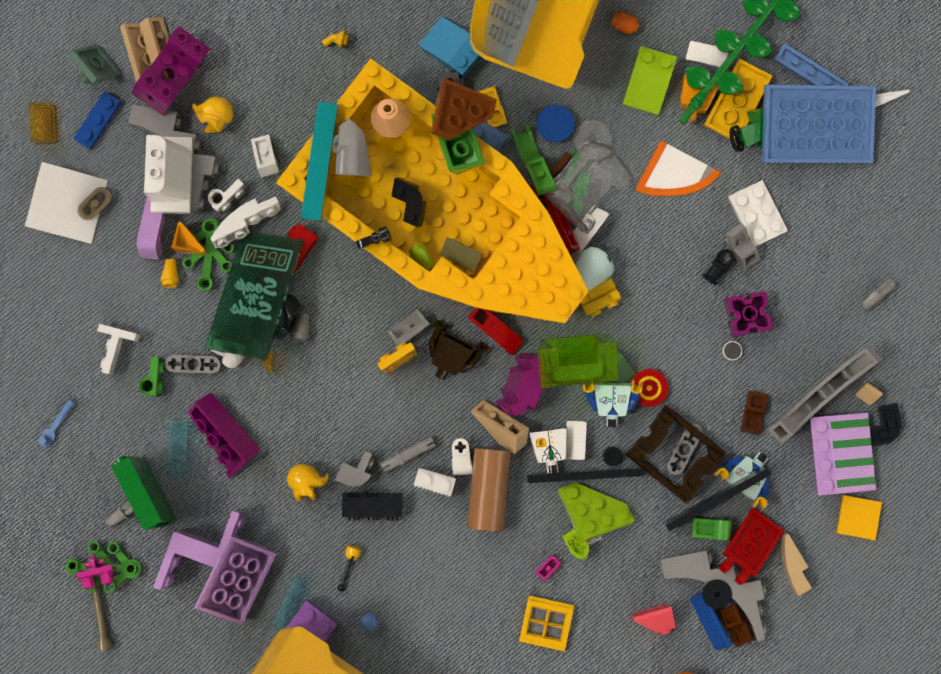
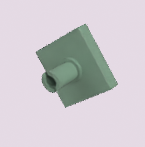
M98 45L74 49L69 54L82 70L78 78L85 84L90 81L95 84L115 79L120 75L119 70Z

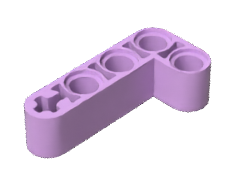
M148 197L146 198L137 237V250L140 258L160 260L163 249L161 236L167 213H151V201Z

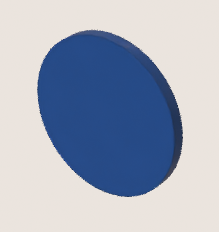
M562 105L547 106L538 115L537 130L549 142H562L574 130V117Z

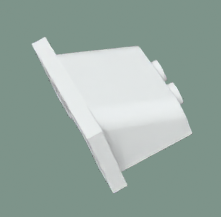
M146 135L144 193L151 201V213L191 214L192 137Z

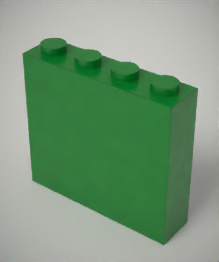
M122 456L115 460L116 464L111 466L144 531L160 528L177 519L144 457Z

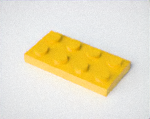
M740 58L734 66L732 73L741 80L743 85L742 91L734 95L720 93L703 125L730 139L729 132L732 126L738 125L740 128L747 126L749 122L747 111L756 109L764 93V85H768L773 76Z
M404 342L396 347L397 351L392 355L387 353L379 358L380 362L377 365L385 375L418 355L411 342L409 344Z

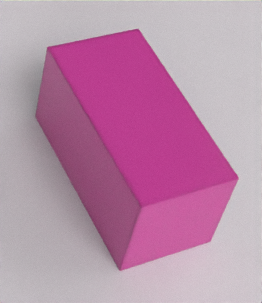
M551 554L535 573L545 581L561 563Z

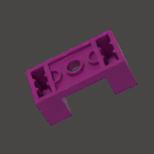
M178 26L151 66L144 71L135 83L131 94L163 116L203 62L210 48ZM164 71H171L174 77L172 79L166 78Z

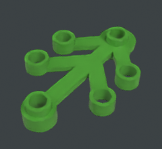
M215 218L205 219L202 223V230L194 236L199 242L206 237V244L203 247L208 253L206 255L193 254L183 260V266L191 270L195 267V263L204 256L203 276L197 281V285L202 291H210L214 285L213 280L210 278L212 256L221 265V269L224 272L229 273L233 269V264L227 261L215 249L211 241L212 235L220 225V222ZM214 224V230L210 231L208 229L209 225ZM229 242L232 246L230 251H226L225 247H223V251L227 254H231L235 250V246L231 242ZM188 260L192 261V265L190 267L186 266V262ZM226 263L230 264V268L228 270L224 269V265ZM204 281H209L208 287L203 286Z
M93 541L89 543L88 550L99 559H104L105 564L99 567L111 564L115 566L116 572H120L114 579V583H111L113 585L111 591L107 590L109 584L103 586L106 593H114L116 588L127 578L134 579L140 575L141 564L137 560H129L120 550L119 544L112 542L108 545L107 550L115 555L122 565L114 564L101 549V545L98 542ZM97 544L98 546L96 551H92L91 549L92 545ZM113 545L117 546V550L115 552L111 551V547ZM76 558L69 559L66 563V570L71 574L92 569H85L84 563ZM73 562L76 563L75 569L70 568V565ZM131 565L134 566L133 572L128 571V567ZM100 576L94 578L96 587L92 590L85 589L87 592L92 593L97 589V586L101 584Z

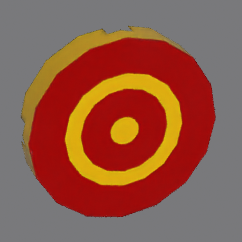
M645 369L638 372L632 379L635 380L634 384L636 386L641 385V382H643V389L637 404L644 407H654L665 400L668 394V383L660 372L654 369Z

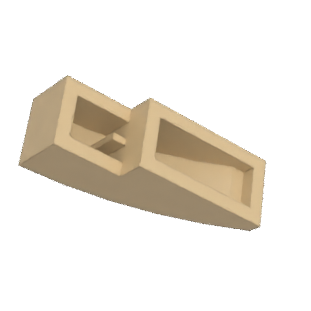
M783 533L781 535V554L784 571L794 594L800 596L812 589L802 572L808 566L790 535Z

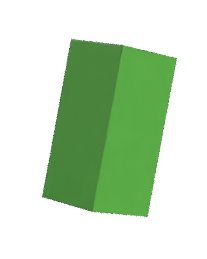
M434 114L431 115L432 122L434 119ZM473 128L449 141L438 137L449 172L458 175L485 164Z

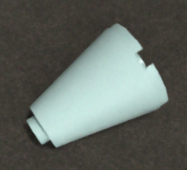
M595 247L584 249L575 263L588 291L609 279L614 272V264L612 261L609 262L607 259L608 255Z

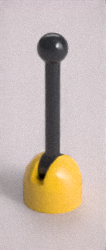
M347 545L345 555L348 563L341 584L337 586L340 592L345 590L344 584L352 561L358 559L362 549L356 546Z

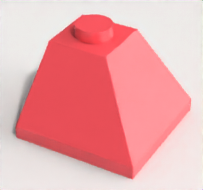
M667 603L630 614V617L635 622L656 633L660 632L661 635L671 633V629L676 628L672 607Z

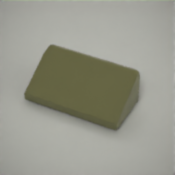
M450 237L446 238L440 252L441 256L474 272L483 256L482 253Z

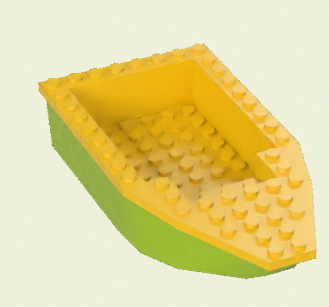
M370 58L336 103L338 104L334 138L336 135H339V126L346 120L351 119L364 132L372 176L335 175L337 153H334L332 145L322 218L355 243L359 239L371 236L374 232L376 234L379 233V228L387 226L392 241L383 243L381 240L379 244L373 243L364 247V249L420 290L478 309L565 324L589 291L549 213L513 162L476 136L485 164L458 175L449 172L438 137L431 134L433 124L431 115L435 114L436 106ZM393 98L400 100L408 107L411 118L408 129L404 134L396 138L381 136L375 131L371 122V114L374 107L384 99ZM313 134L276 182L277 185L302 203ZM400 177L420 187L418 190L422 195L423 201L427 203L422 227H415L403 221L406 203L391 197L395 178ZM447 237L483 254L475 272L440 255ZM419 242L422 245L425 244L435 263L428 271L415 262L408 252Z

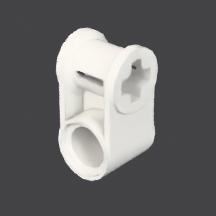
M458 438L452 444L453 476L472 474L469 443L464 438ZM460 441L463 445H466V448L463 449V452H459V449H455V446H457L458 442Z

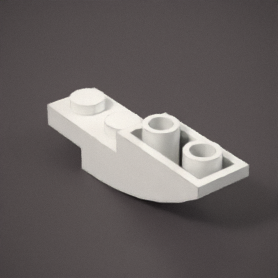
M276 196L260 204L254 198L231 213L219 225L211 237L215 249L223 248L233 240L244 238L250 233L249 225H255L261 219L272 217L278 211H281Z

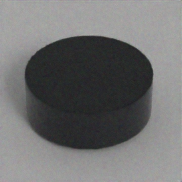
M608 447L604 450L602 458L605 464L616 466L622 460V453L616 447Z

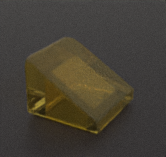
M274 350L260 356L267 373L271 375L274 373L275 366Z

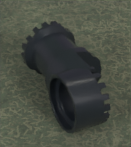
M728 249L721 250L712 261V266L706 274L703 273V278L707 279V281L710 280L709 283L716 286L719 277L723 272L726 273L734 261L732 251ZM722 253L730 255L728 263L721 262L720 255Z

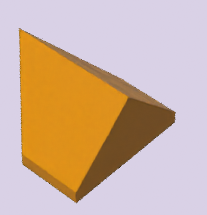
M180 221L177 224L171 248L178 253L206 255L208 252Z

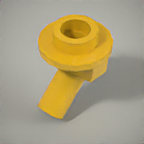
M343 30L338 34H332L322 40V43L327 47L334 42L342 49L343 46H347L349 35L346 30Z

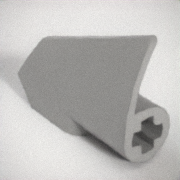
M348 119L339 126V135H336L333 141L334 153H337L335 175L371 177L372 172L364 132L351 119Z

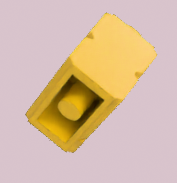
M610 278L591 289L579 305L586 317L591 315L593 318L602 313L601 309L605 307L611 309L619 305L618 301L621 299V296Z

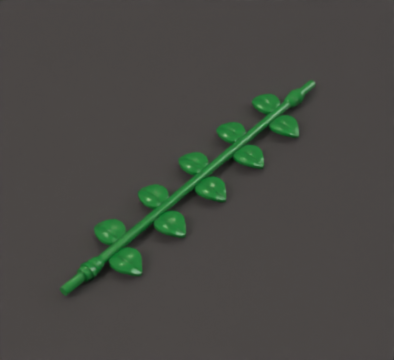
M743 0L746 13L751 16H759L744 37L739 40V37L729 30L720 29L714 32L717 49L721 52L731 53L712 78L710 73L704 68L695 66L686 68L688 85L693 89L702 90L690 99L689 107L678 120L682 125H685L695 111L697 112L702 108L707 95L716 83L720 92L725 95H734L742 91L743 85L739 77L732 72H726L745 46L748 54L753 58H762L771 54L769 42L764 37L755 35V33L773 10L780 21L788 22L798 19L800 11L793 1L772 0L768 4L767 0Z

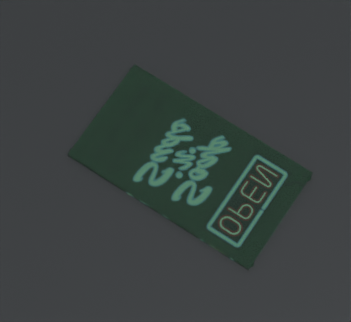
M252 232L240 239L208 336L206 349L267 360L304 243L303 240Z

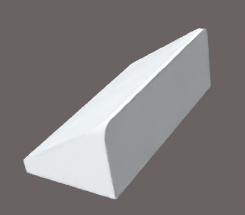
M587 421L566 422L565 459L585 460Z

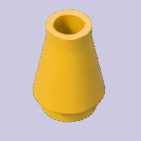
M165 259L160 279L162 287L176 288L177 283H179L177 261L175 259Z

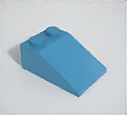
M442 16L418 45L448 70L458 72L459 78L463 79L481 58V56L474 52L470 44V33Z

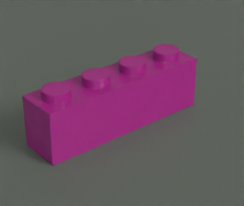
M211 392L196 401L187 411L200 433H205L209 447L215 449L219 456L217 460L220 465H225L228 470L226 474L229 479L259 453L260 448Z

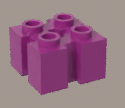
M766 291L749 294L746 300L743 299V295L729 297L724 300L727 315L732 314L733 319L728 323L731 338L747 335L750 333V329H753L754 334L773 329L770 314L765 315L764 308L768 307ZM746 310H748V313H752L749 319L745 317L744 313H746Z

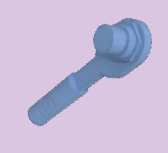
M68 399L52 426L42 432L38 439L40 446L49 447L56 438V429L64 421L75 404L73 400Z

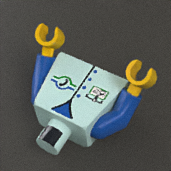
M591 379V384L589 385L585 384L584 380L582 383L586 399L592 409L598 412L599 416H606L607 427H618V416H626V413L631 412L639 401L643 382L639 386L634 384L635 380H632V383L595 382L594 384V380Z
M758 452L753 460L748 456L734 457L727 460L714 473V476L720 474L722 476L720 482L726 480L733 484L760 469L768 460V457L761 452ZM769 477L742 491L751 500L757 498L753 503V507L755 508L757 504H760L762 507L761 511L767 506Z

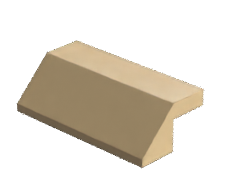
M163 17L146 18L140 24H123L120 26L136 82L144 71L151 66L169 39ZM164 71L166 78L172 79L174 77L171 71Z

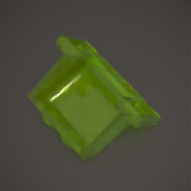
M597 334L540 339L538 361L541 388L618 381L617 345L615 341L605 342Z

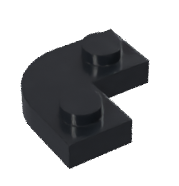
M400 177L395 178L391 197L406 203L403 221L415 227H422L427 203L423 201L422 195L418 190L420 187Z
M898 403L877 406L881 426L870 427L872 447L889 444L899 435L902 424Z

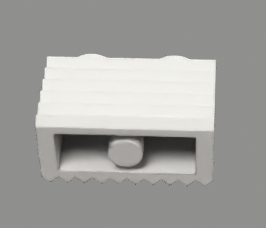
M419 468L414 486L422 487V489L425 488L426 490L429 489L430 491L433 490L437 494L440 492L441 495L444 493L445 496L448 495L449 497L452 495L456 478Z

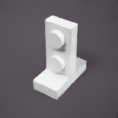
M99 324L98 332L112 335L111 339H108L106 343L107 354L106 357L102 358L101 372L113 375L123 339L138 342L140 335Z

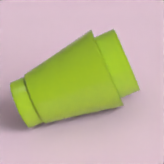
M419 242L408 251L410 257L427 271L435 265L425 244L422 245Z

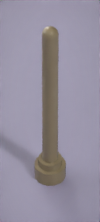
M98 585L92 594L100 638L98 643H96L97 651L112 649L113 644L112 640L110 641V637H107L100 587Z

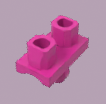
M93 555L90 556V562L84 563L85 569H92L78 572L76 576L77 579L81 580L84 589L96 587L94 577L100 576L102 585L114 583L113 572H116L115 566L110 564L99 567L105 564L104 559L97 560L96 556Z

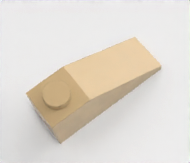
M482 400L471 410V413L499 445L513 454H516L527 444L529 428L485 400Z

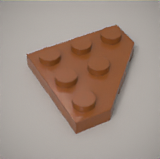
M444 78L440 83L431 134L449 141L494 117L497 99Z

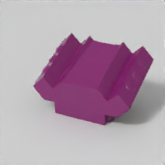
M524 352L514 356L518 365L509 368L511 372L504 388L500 389L504 398L496 401L499 410L512 416L524 413L526 408L534 411L549 374L542 372L544 364L539 355Z

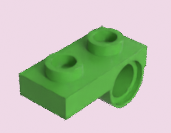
M151 357L149 377L142 378L138 383V389L141 393L159 397L160 393L163 392L161 374L164 373L165 364L161 358ZM151 381L153 384V388L151 391L147 392L145 390V384L146 382Z
M692 519V538L731 540L732 521Z

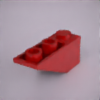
M475 308L467 317L511 355L524 342L523 339L489 310Z

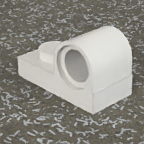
M269 134L251 139L257 169L261 178L280 173Z

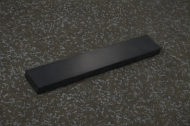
M768 464L670 518L666 521L667 529L669 531L674 530L771 475L770 467Z
M643 468L527 475V482L541 483L643 476L644 470Z

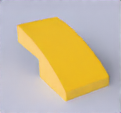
M495 86L477 91L497 99L494 117L488 120L487 123L493 127L508 123Z

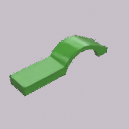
M525 124L526 131L516 134L514 129L510 131L521 161L527 169L539 196L556 190V185L543 156L541 157L529 124Z

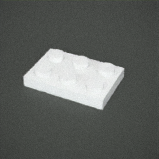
M763 180L727 197L740 224L743 223L746 227L749 240L755 247L788 231Z

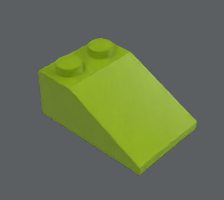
M640 46L622 105L659 115L677 57Z

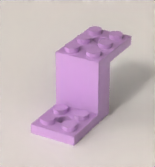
M240 510L232 511L220 544L183 530L174 531L153 588L162 590L167 588L168 585H172L175 579L174 569L179 567L182 556L214 567L229 535L239 538L237 533L245 524V512Z

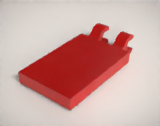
M751 508L722 554L727 558L720 565L719 570L726 573L732 568L734 563L742 568V571L734 581L739 585H742L743 582L745 583L750 575L752 577L757 576L784 530L755 508Z

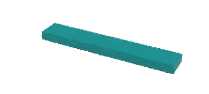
M318 101L301 219L321 222L338 104Z

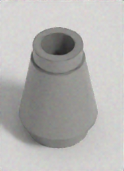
M298 313L290 333L292 340L306 342L307 338H309V314Z

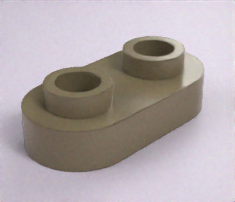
M104 187L96 188L80 203L77 210L78 215L84 220L93 219L110 202V191ZM102 194L104 200H98L97 195ZM85 207L90 208V214L84 212Z

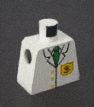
M566 428L529 433L537 462H546L547 474L559 472L557 461L565 460Z

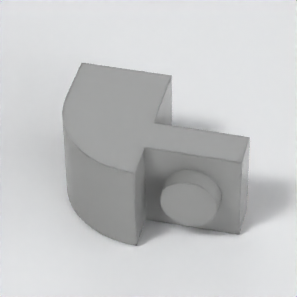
M743 223L733 227L726 233V244L744 270L760 261L758 249L749 240L747 229Z
M365 451L358 468L343 462L335 480L348 486H360L368 482L372 475L367 473L366 470H370L375 461L372 458L373 454Z

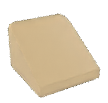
M863 383L855 393L856 397L868 405H872L883 394L869 383Z

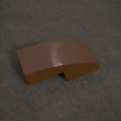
M564 152L556 167L548 164L547 167L552 178L564 169L571 159V154Z
M752 391L748 392L740 431L760 435L768 395Z
M737 604L719 611L725 629H730L736 647L756 640L748 621Z

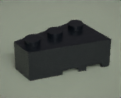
M342 493V517H348V520H360V517H367V520H379V517H387L388 521H398V517L403 516V493Z

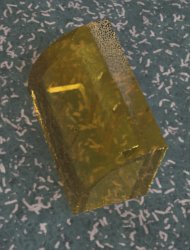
M29 103L30 140L34 144L58 143L57 106L49 103Z

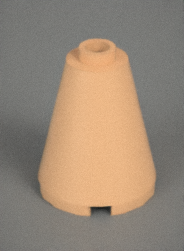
M389 98L380 101L374 107L371 114V122L375 131L384 137L396 138L404 134L410 124L411 117L408 107L397 99Z

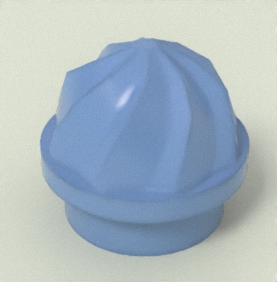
M371 611L359 620L361 628L367 632H373L378 628L379 620L377 615H373Z

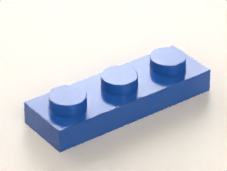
M104 91L73 139L91 150L122 102Z

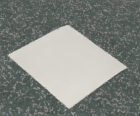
M41 162L25 226L91 244L99 213L91 220H84L78 215V206L96 188H106L108 180ZM98 194V200L102 201L104 196ZM84 208V212L90 214V208Z

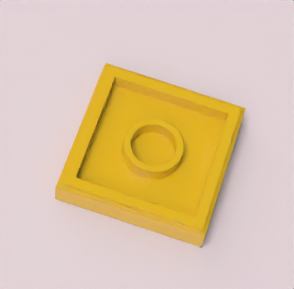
M842 495L836 533L876 540L882 502Z

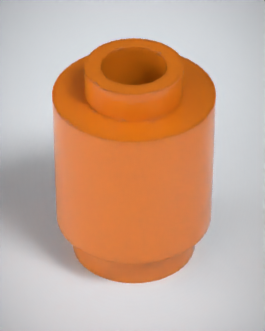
M616 11L611 25L614 26V29L631 36L632 32L636 34L640 23L637 22V17L623 11Z

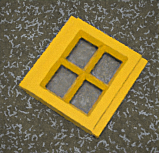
M529 595L519 642L565 651L574 605Z

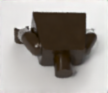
M439 319L436 320V330L433 331L429 341V352L433 358L432 364L439 367L435 376L445 380L448 373L456 376L458 372L464 373L475 367L482 354L488 351L489 345L486 350H482L480 345L483 341H481L476 348L446 332V322L443 327H438Z

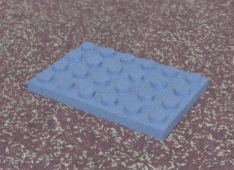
M764 85L762 162L873 163L876 86Z

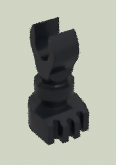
M387 226L379 228V233L377 234L374 232L371 236L357 240L358 249L373 243L379 244L381 240L383 243L392 241Z

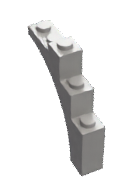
M132 105L128 122L132 127L161 137L193 138L191 212L200 214L201 210H204L205 207L203 196L204 191H207L209 186L207 178H215V174L219 172L220 163H217L218 160L213 156L196 154L200 150L201 141L196 134L177 131L181 129L182 118H180L177 112L167 110L162 116L153 108Z
M868 344L850 358L845 359L835 366L821 381L812 386L799 400L790 405L768 430L780 443L793 436L803 424L845 387L879 363L881 360L880 356Z
M706 550L659 558L662 578L664 579L689 578L706 583L717 579L726 582L731 588V598L745 615L756 641L765 640L764 634H767L764 622L761 623L760 615H763L760 603L757 604V601L764 600V594H766L765 585L761 583V580H748L739 585L734 581L739 574L737 568H734L733 565L726 573L719 570V567L710 568L712 558L710 553L707 554Z

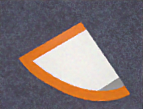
M660 141L635 190L653 196L686 195L705 188L721 172Z

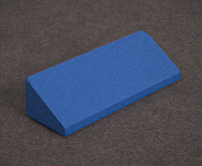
M702 592L690 597V601L714 649L720 650L730 647L731 643L714 609L704 602Z

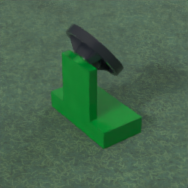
M763 109L747 111L750 121L749 125L742 128L735 125L730 128V142L736 152H742L744 147L754 143L757 144V147H762Z

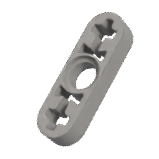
M170 355L165 360V367L168 371L174 373L216 374L221 370L222 363L220 359L214 356ZM175 358L177 362H183V358H186L184 361L185 370H182L183 366H175V369H173V366H170V362H173ZM191 359H196L199 363L198 368L195 370H191L188 366ZM202 359H205L204 363H211L214 360V363H217V367H214L211 371L210 367L203 366Z
M692 424L695 428L702 432V428L698 424ZM685 429L666 464L667 471L672 475H679L684 471L699 442L694 436L690 440L694 441L693 445L689 441L683 440L684 437L688 439L690 433ZM683 443L687 444L690 448L689 453L686 455H682L679 452V446ZM675 454L685 458L684 462L680 460L678 463L680 469L672 471L671 463H675L678 459L674 457Z

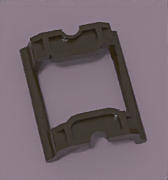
M665 404L649 425L650 434L648 436L641 435L624 455L643 468V470L683 502H686L703 485L701 477L703 475L711 476L719 466L726 451ZM674 422H677L706 445L708 452L705 456L698 458L686 472L681 486L674 485L644 461V457L653 453L668 434V427Z

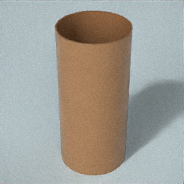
M474 448L467 528L504 532L511 452Z

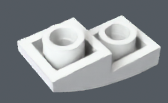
M690 41L686 60L719 68L729 56V52H721L713 45Z

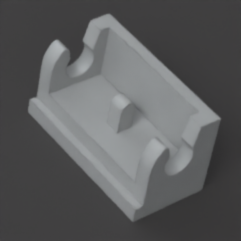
M416 309L387 332L397 346L404 342L408 343L427 329L430 324L419 309Z

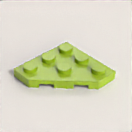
M573 483L559 488L557 491L582 543L633 524L635 521L626 503L581 484Z

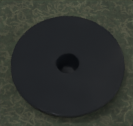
M716 579L704 586L702 596L704 602L709 607L721 609L729 604L732 592L726 582Z

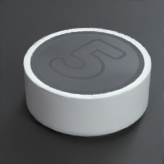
M730 341L723 346L722 354L727 360H737L742 355V347L739 343Z

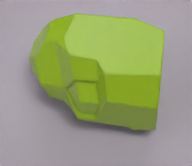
M575 528L562 535L572 556L579 560L587 558L589 544L587 541L582 543Z

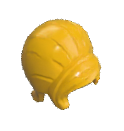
M211 97L198 106L196 103L192 105L202 124L204 122L209 123L204 129L205 133L221 132L224 126L232 121L234 115L231 103L223 97Z
M297 464L290 469L287 475V484L293 490V496L298 502L306 497L314 500L316 497L314 488L324 487L329 481L328 474L322 477L309 464Z

